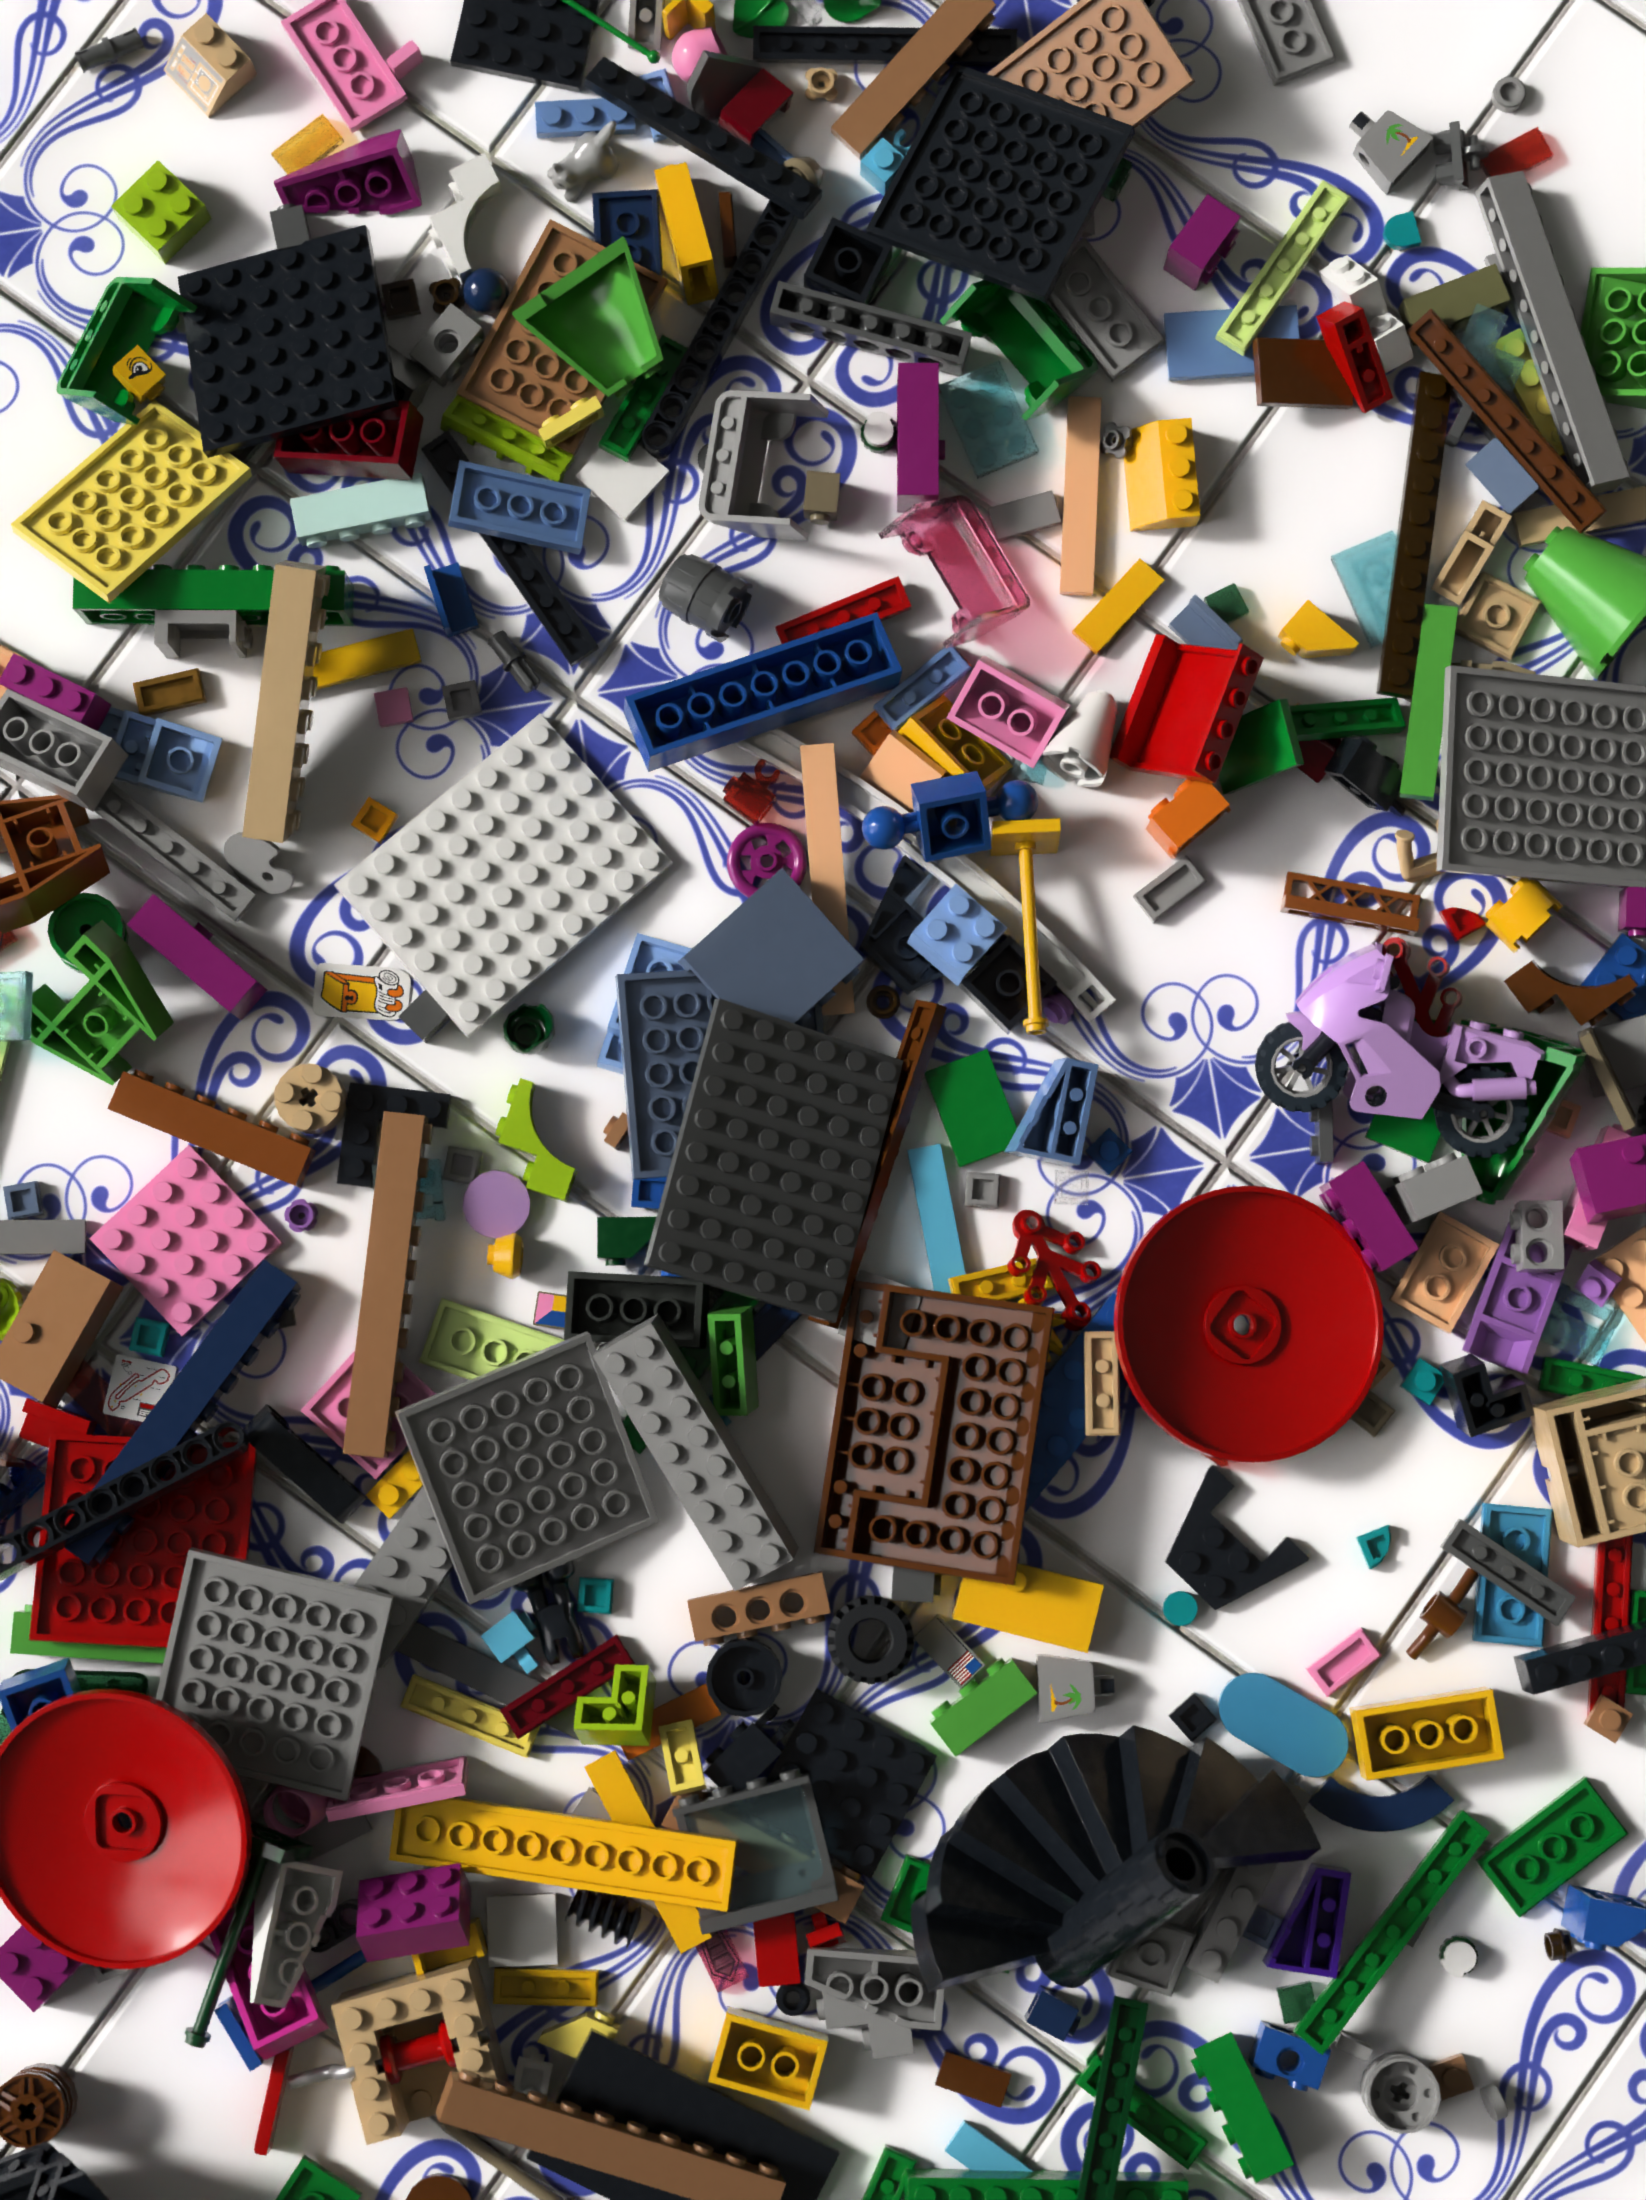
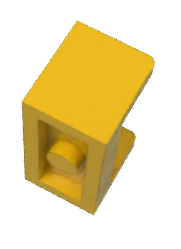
M480 1918L470 1920V1945L411 1955L417 1976L425 1974L427 1970L475 1956L478 1958L485 1957L488 1953V1946Z

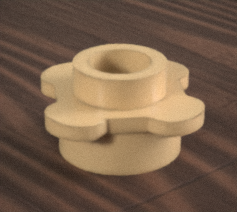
M823 67L807 70L805 78L808 81V88L805 90L806 98L810 101H814L817 98H825L828 101L836 99L838 94L835 89V81L838 78L837 72L832 68L827 69ZM820 82L825 84L823 87L818 86Z

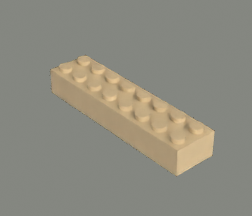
M289 560L275 564L242 837L284 843L300 827L301 811L296 810L298 798L303 797L305 789V777H300L302 765L307 764L310 748L309 744L304 743L307 730L311 731L314 711L309 710V702L311 697L316 696L318 677L313 676L315 663L319 664L322 653V643H317L319 629H324L326 620V609H321L323 595L327 596L330 588V575H325L326 566Z

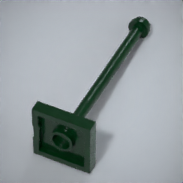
M251 1821V1854L254 1855L194 2026L187 2027L185 2030V2042L197 2048H205L206 2043L210 2042L212 2035L207 2032L267 1860H272L279 1864L308 1860L313 1848L312 1845L255 1821Z

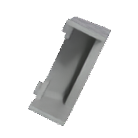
M728 390L722 393L717 398L714 407L699 498V511L701 515L713 524L760 538L808 541L809 534L791 518H779L778 512L771 505L758 503L768 441L787 439L794 431L797 416L828 418L829 411L812 394Z

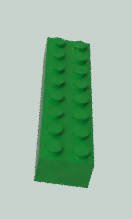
M156 564L152 565L151 569H147L110 603L73 577L72 609L86 624L155 625V610H237L247 625H268L274 570L272 566L255 565L253 570H239V567L235 565H220L219 570H206L205 566L194 564L186 565L185 569H172L169 565ZM326 565L325 575H330V588L328 595H323L321 609H326L325 626H353L354 586L345 570H341L338 566Z
M905 2168L904 2200H1076L1081 2171H988ZM1118 2172L1113 2200H1188L1189 2181L1183 2173Z

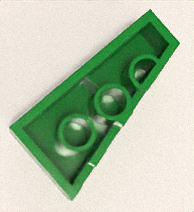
M1232 2032L1193 2049L1196 2058L1190 2061L1199 2080L1206 2077L1211 2091L1207 2092L1206 2095L1214 2112L1216 2113L1221 2110L1227 2124L1221 2127L1230 2146L1237 2144L1242 2157L1237 2159L1246 2180L1252 2177L1254 2183L1257 2184L1293 2167L1294 2163Z

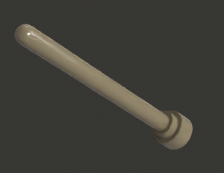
M441 2123V2129L538 2199L565 2200L468 2130Z

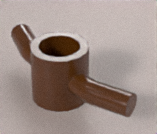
M1467 1568L1449 1596L1439 1590L1426 1603L1419 1618L1426 1622L1427 1626L1406 1650V1653L1412 1659L1417 1660L1438 1633L1448 1639L1461 1626L1468 1611L1460 1606V1603L1479 1577L1477 1572Z

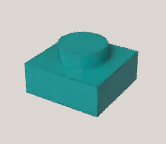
M1417 1358L1399 1387L1426 1405H1430L1442 1388L1444 1380L1441 1371L1423 1359Z

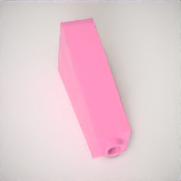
M1613 1124L1612 1127L1608 1125L1601 1128L1594 1145L1633 1137L1631 1136L1633 1131L1629 1129L1624 1132L1622 1125ZM1575 1185L1563 1211L1564 1243L1574 1246L1573 1249L1583 1253L1598 1248L1608 1221L1587 1224L1577 1185Z

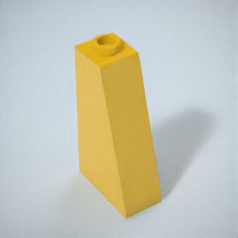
M687 163L671 164L664 168L656 169L654 172L687 305L715 299L719 291L713 257Z

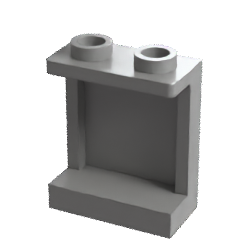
M155 610L154 644L166 658H180L181 639H229L230 646L240 658H247V649H252V629L248 628L246 621L242 619L237 610Z

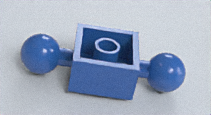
M977 771L912 783L913 812L900 814L896 809L889 806L876 807L865 816L862 823V832L865 840L872 847L881 850L894 848L902 841L905 834L916 832L917 843L925 862L990 850L992 847L989 817L1000 815L1005 821L1029 820L1037 811L1038 795L1029 783L1021 780H1012L1002 785L996 796L987 798L985 787Z

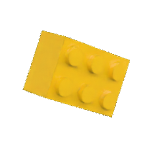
M728 2006L708 2082L810 2111L828 2045V2034Z

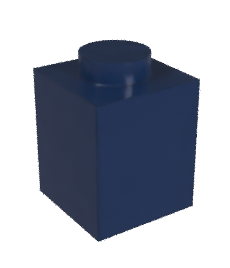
M1041 1985L1024 2016L1027 2023L1063 2042L1067 2034L1074 2035L1081 2020V2017L1077 2015L1079 2012L1077 2004Z

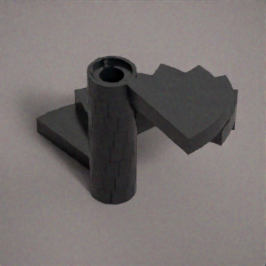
M1135 1725L1130 1727L1120 1737L1105 1734L1063 1736L1048 1750L1032 1754L1017 1762L990 1783L963 1809L953 1827L940 1837L931 1860L926 1893L911 1905L913 1941L919 1968L928 1993L1036 1962L1042 1972L1057 1985L1076 1988L1086 1983L1206 1892L1212 1886L1215 1879V1869L1305 1861L1322 1848L1302 1807L1274 1769L1260 1780H1257L1237 1759L1207 1736L1191 1749L1167 1736Z

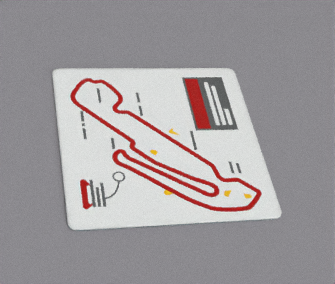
M120 1354L116 1355L103 1407V1414L143 1422L174 1381L177 1370L176 1366Z

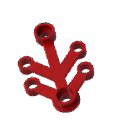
M1399 937L1387 939L1382 946V954L1384 956L1386 953L1390 954V947L1394 944L1399 945L1400 952L1394 956L1392 964L1395 967L1405 994L1414 1003V1017L1417 1023L1428 1035L1434 1037L1447 1036V1029L1455 1009L1463 1001L1461 992L1452 987L1442 991L1440 1001L1443 1006L1434 1024L1429 1010L1443 977L1449 973L1450 965L1448 961L1439 956L1429 960L1427 964L1429 975L1422 992H1420L1408 964V959L1411 955L1410 945ZM1442 961L1444 964L1443 971L1435 973L1433 971L1434 964ZM1450 992H1455L1457 995V1000L1453 1004L1446 1002V996Z
M1033 1210L1020 1211L1012 1222V1231L1018 1241L1014 1255L1007 1264L1008 1271L1015 1277L1025 1275L1031 1267V1262L1027 1256L1032 1245L1037 1255V1260L1030 1285L1023 1295L1025 1302L1030 1305L1039 1306L1047 1298V1291L1044 1285L1048 1275L1065 1306L1061 1313V1319L1066 1320V1323L1063 1325L1070 1331L1077 1332L1082 1330L1091 1320V1310L1086 1303L1078 1301L1062 1271L1079 1277L1086 1284H1093L1101 1276V1267L1094 1261H1087L1082 1264L1050 1250L1046 1243L1048 1241L1059 1245L1068 1254L1075 1255L1085 1246V1238L1082 1234L1073 1231L1067 1235L1046 1226L1044 1219ZM1026 1222L1030 1223L1034 1229L1030 1228ZM1070 1239L1074 1240L1078 1247H1074L1070 1243ZM1015 1261L1020 1262L1023 1269H1019L1015 1265ZM1086 1269H1090L1094 1276L1088 1275ZM1031 1291H1035L1039 1295V1299L1034 1298ZM1075 1310H1077L1082 1315V1317H1079L1075 1313Z

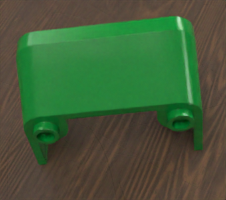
M114 278L101 296L57 383V393L69 401L114 422L137 425L140 418L132 414L135 409L134 395L113 376V366L137 345L147 354L157 334L162 335L176 328L180 320L179 312H195L197 306L155 278Z
M986 280L971 284L939 320L943 326L960 321L962 329L971 332L972 337L984 338L989 336L1027 380L1029 385L1025 388L1024 393L1029 409L1022 415L1025 421L1052 410L1098 370V363L1047 302L1039 301Z

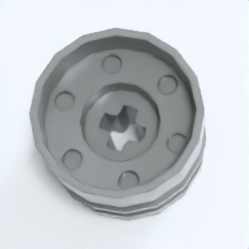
M1401 2052L1384 2053L1372 2060L1363 2072L1360 2084L1362 2101L1369 2114L1387 2130L1400 2134L1416 2133L1428 2126L1437 2115L1441 2101L1439 2084L1432 2071L1415 2057ZM1403 2082L1402 2088L1406 2090L1405 2095H1397L1393 2099L1394 2094L1390 2091L1391 2086H1399Z

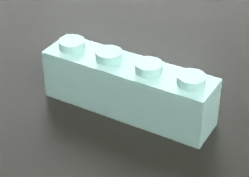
M421 472L413 474L412 480L386 479L290 499L297 538L302 546L307 545L308 548H319L325 546L327 541L339 538L340 541L344 542L353 541L360 538V534L373 532L374 535L387 534L393 531L392 528L403 525L406 528H417L425 525V521L433 520L426 484Z

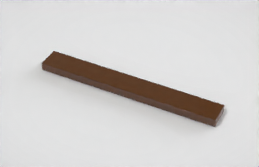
M1430 309L1406 331L1410 338L1580 534L1608 511L1433 309Z

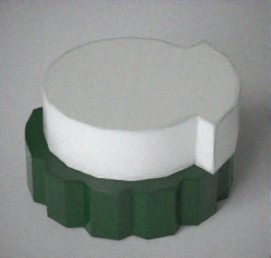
M881 411L870 413L866 416L867 420L861 427V442L864 443L866 449H870L873 453H884L893 447L897 439V429L894 426L893 417Z
M1455 1935L1447 1938L1439 1948L1441 1965L1450 1975L1464 1978L1466 1972L1470 1973L1474 1966L1477 1965L1478 1951L1475 1949L1473 1942L1466 1937Z

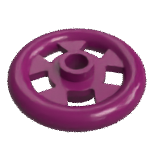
M759 823L744 829L733 840L727 855L729 877L736 889L748 898L759 889L753 885L755 876L762 879H770L783 866H786L792 870L790 877L800 886L807 870V854L801 840L790 829L776 823ZM765 836L768 845L761 846L755 850L751 841ZM782 841L792 851L786 857H783L782 853L775 848ZM741 856H751V870H741ZM765 856H770L774 861L773 865L763 867L760 863L761 859Z

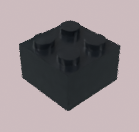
M832 217L804 274V288L869 305L892 259L893 245Z
M1010 935L960 986V989L1007 1035L1028 1016L1025 950ZM1039 965L1042 1002L1056 988L1058 982Z

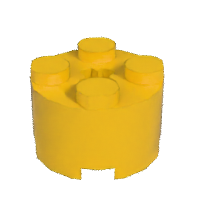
M1521 878L1510 889V893L1513 896L1505 904L1501 900L1497 901L1485 914V917L1488 919L1485 925L1513 953L1520 949V946L1517 944L1520 939L1527 943L1551 920L1550 917L1552 915L1549 911L1552 908L1558 912L1563 907V904L1538 880Z

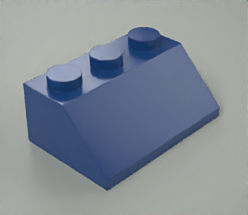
M1568 1884L1561 1926L1570 1931V1937L1577 1938V1941L1584 1943L1585 1947L1600 1951H1606L1607 1945L1618 1948L1646 1929V1904L1636 1898Z

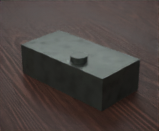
M568 1271L564 1340L587 1331L590 1333L593 1342L607 1343L659 1314L678 1347L706 1349L710 1285L684 1277Z

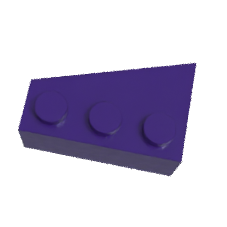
M1311 1863L1269 1950H1267L1262 1960L1266 1967L1337 1979L1352 1874L1348 1869Z

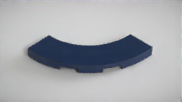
M1426 1775L1414 1786L1388 1796H1370L1352 1791L1329 1776L1312 1794L1308 1803L1320 1813L1342 1825L1364 1831L1388 1832L1407 1829L1421 1824L1447 1808L1454 1799L1429 1775Z

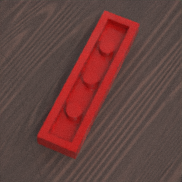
M899 576L775 626V630L781 644L876 612L882 622L911 610L912 606Z

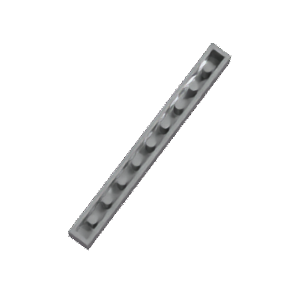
M1524 171L1488 177L1475 191V195L1568 464L1593 494L1615 490L1630 477L1628 464L1622 456L1617 441V432L1612 426L1607 413L1606 400L1599 390L1595 369L1590 364L1585 349V340L1576 324L1573 306L1568 301L1563 277L1558 272L1553 257V248L1548 243L1543 229L1542 217L1538 213L1532 197V188L1526 180Z

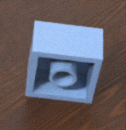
M955 884L914 929L907 943L956 986H959L1002 938L1007 927L959 885Z

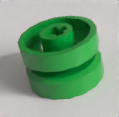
M80 893L56 908L51 914L47 931L51 946L70 969L83 974L65 955L86 931L90 930L101 920L128 944L129 934L126 923L111 901L98 894Z

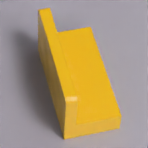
M672 0L662 11L664 32L669 40H672L687 24H690L694 29L713 27L716 31L714 5L709 0Z

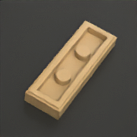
M1114 1331L1083 1332L1085 1436L1121 1435L1120 1371Z

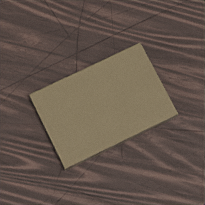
M1588 1027L1580 1031L1579 1039L1624 1132L1636 1127V1114L1594 1028Z

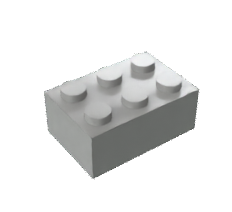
M1454 1152L1424 1165V1168L1420 1166L1393 1178L1392 1180L1395 1185L1386 1189L1396 1213L1404 1225L1421 1220L1483 1193L1467 1155L1457 1158Z

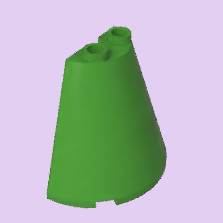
M623 236L512 312V315L519 323L607 397L613 393L617 398L621 397L634 388L631 383L633 379L641 374L647 379L661 369L659 362L663 360V355L628 243Z
M1556 526L1544 541L1548 544L1547 548L1540 556L1534 553L1524 565L1523 569L1527 572L1524 579L1538 600L1542 601L1541 604L1591 676L1598 680L1617 657L1618 651L1646 619V556L1585 532L1580 534L1577 529L1566 526L1562 530Z

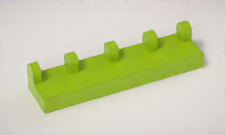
M456 395L442 415L440 430L446 432L451 428L467 436L466 443L474 446L476 441L496 451L497 459L503 461L506 456L526 466L525 473L531 476L536 471L553 481L562 483L565 473L574 462L575 454L572 455L557 446L548 450L541 438Z

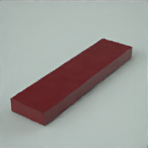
M615 1635L509 1703L500 1711L519 1740L576 1703L577 1697H585L613 1679L615 1664L635 1665V1662L618 1635Z

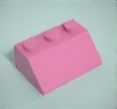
M984 655L977 661L946 719L1034 769L1045 747L1055 736L1072 705Z

